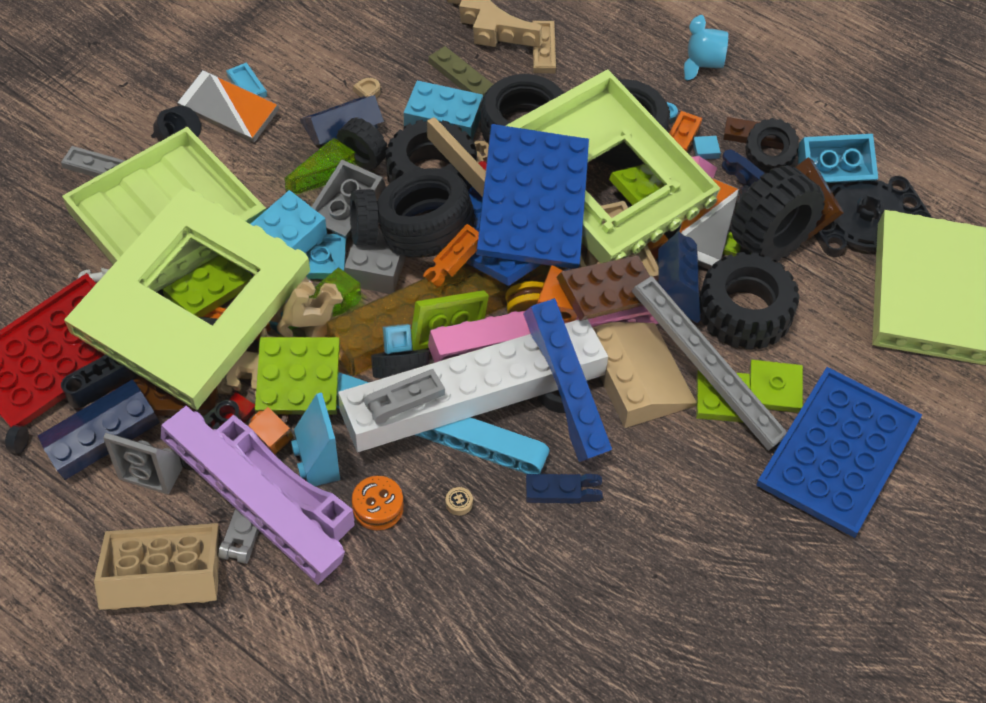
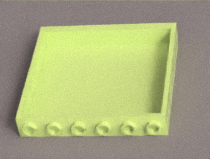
M884 210L878 222L872 345L986 365V227Z

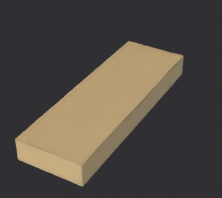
M532 21V23L542 25L543 40L541 47H533V73L556 74L554 21Z

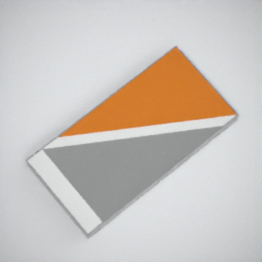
M202 70L177 102L178 106L184 105L191 108L198 117L255 143L279 111L278 104Z
M712 178L713 181L721 188L716 197L717 202L709 209L703 208L692 220H684L677 229V232L679 231L686 237H691L696 242L698 265L706 269H711L715 262L721 260L739 191L738 188Z

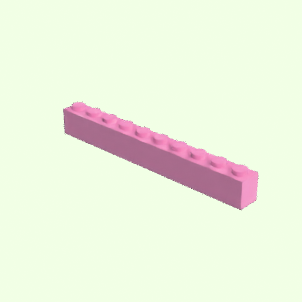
M644 306L588 319L592 327L609 322L658 324ZM515 311L507 315L490 316L482 320L466 321L458 325L441 326L430 330L428 347L434 363L531 334L523 315L525 311Z

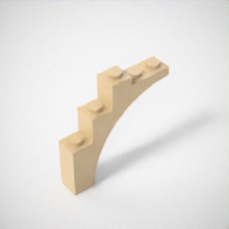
M447 0L448 3L460 4L461 23L474 25V44L496 47L497 42L501 41L541 47L543 42L542 25L511 16L498 8L491 0Z

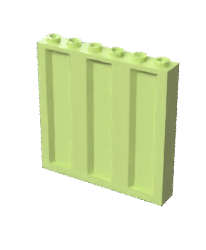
M188 127L62 196L69 214L113 265L183 186L191 191H198L205 199L212 203H219L231 214L240 215L249 224L267 210ZM190 239L148 288L158 292L219 254Z

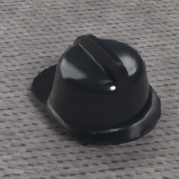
M184 105L165 109L158 114L153 124L154 132L151 137L157 138L160 142L186 127L198 137L201 133V122L191 108Z

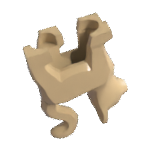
M301 282L293 290L289 300L284 304L283 314L278 322L277 331L283 337H293V332L288 327L294 326L300 327L305 332L306 337H325L329 335L330 327L327 323L332 318L333 307L335 304L343 301L341 292H338L336 285L324 283L320 288L317 298L314 299L309 298V296L314 295L316 290L312 282Z
M266 328L260 333V337H274L267 334ZM246 350L217 385L219 394L231 395L233 388L236 391H240L242 385L239 378L251 379L252 390H255L256 397L259 352Z

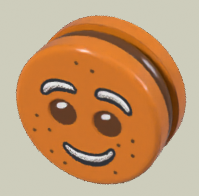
M371 476L362 480L355 487L352 494V508L355 519L360 525L370 530H385L395 525L403 513V493L400 486L394 480L385 476Z

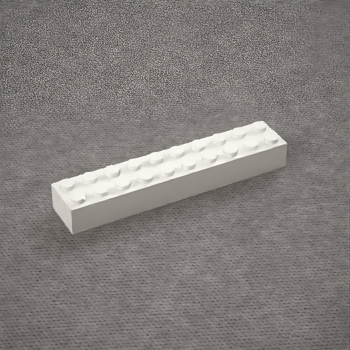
M578 319L565 323L586 381L605 375L608 355L588 319L583 321ZM531 334L339 391L338 395L341 415L358 453L558 390V387L544 355ZM434 369L445 387L444 396L392 416L385 423H375L372 417V410L367 409L364 403V398L367 395ZM388 401L381 403L382 406L389 404Z

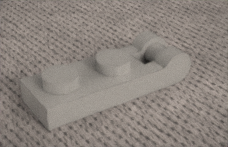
M430 369L370 393L364 398V403L367 409L372 410V417L375 423L382 424L392 416L444 396L445 387L434 369ZM388 401L389 404L385 406L381 405V403Z
M236 508L224 541L220 545L218 557L226 560L229 557L235 558L238 562L247 564L259 530ZM235 543L242 544L240 548L233 547Z

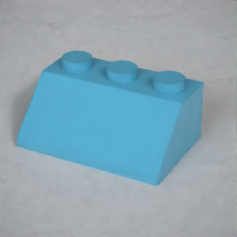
M873 134L804 137L799 142V149L797 151L798 164L808 157L811 158L826 183L878 180Z

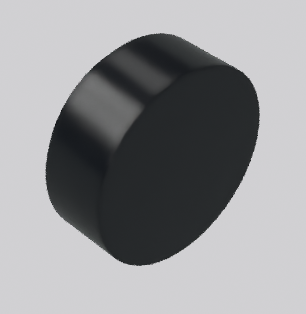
M13 425L8 430L5 438V446L8 451L22 453L25 450L29 441L28 429L24 426Z

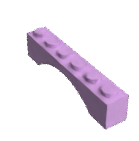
M235 415L217 429L224 437L226 443L231 447L239 449L244 459L250 465H256L263 473V477L270 483L277 484L282 490L283 495L290 501L296 502L310 520H316L321 525L323 532L330 538H335L339 541L354 526L352 508L333 493L313 486L294 473L269 450L250 427Z

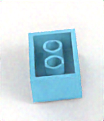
M416 81L404 110V126L410 123L412 125L416 124L418 120L426 122L434 117L439 122L444 120L448 121L452 126L454 124L462 128V132H467L473 140L481 120L483 95Z
M290 190L251 223L252 226L257 225L261 227L266 234L273 238L278 237L282 239L287 246L294 250L299 249L305 254L327 235L325 217Z

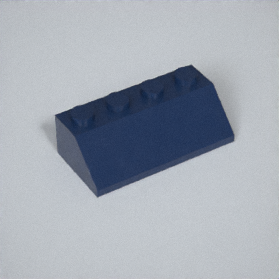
M132 379L38 435V438L55 469L66 480L109 454L103 438L105 433L133 440L159 424L160 421Z

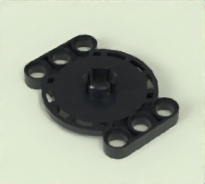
M903 176L891 177L888 184L879 180L839 182L830 190L832 193L838 191L835 198L844 213L828 225L830 227L829 230H821L814 236L825 254L830 257L841 256L846 245L864 251H877L878 222L884 210L921 215L932 218L910 182ZM892 185H900L904 190H896ZM903 202H911L915 207L909 208ZM829 242H837L841 247L833 248L829 245Z

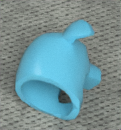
M703 15L693 18L689 25L692 35L688 43L689 58L684 63L685 80L695 78L699 67H724L728 46V32L717 29H705L706 21Z

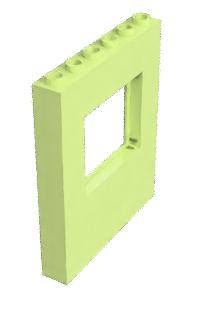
M608 69L506 125L515 128L588 138V162L625 142L663 182L664 187L613 218L585 190L582 243L600 263L627 258L632 253H639L649 242H657L665 232L676 230L684 220H692L703 208L709 209L717 202L716 197L721 188Z
M183 186L64 321L69 332L120 364L125 365L128 369L195 410H198L290 297L293 290L310 272L309 258L303 251L299 249L294 250L287 246L282 239L278 237L273 238L266 234L261 227L257 225L252 226L245 222L240 215L231 214L219 203H212L205 199L198 191H191ZM190 239L197 241L254 274L253 278L213 326L148 288Z

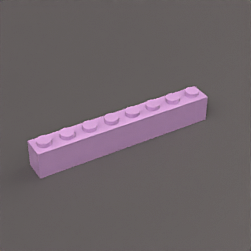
M185 406L161 425V439L317 585L342 563L345 551L340 542L325 534L321 525L316 520H310L296 502L287 499L277 484L270 483L263 477L261 470L256 465H250L244 459L239 449L231 447L226 443L222 434L216 429L212 430L198 412H193Z

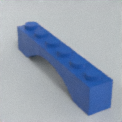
M554 298L529 307L523 315L531 336L544 355L556 381L566 413L569 437L578 461L582 462L612 450L556 299Z

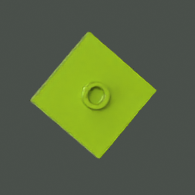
M751 359L750 390L768 410L799 413L803 407V365Z

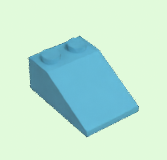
M318 393L294 428L296 440L291 441L294 456L300 455L301 463H297L299 475L302 479L306 478V481L313 486L340 480L334 432L323 394Z

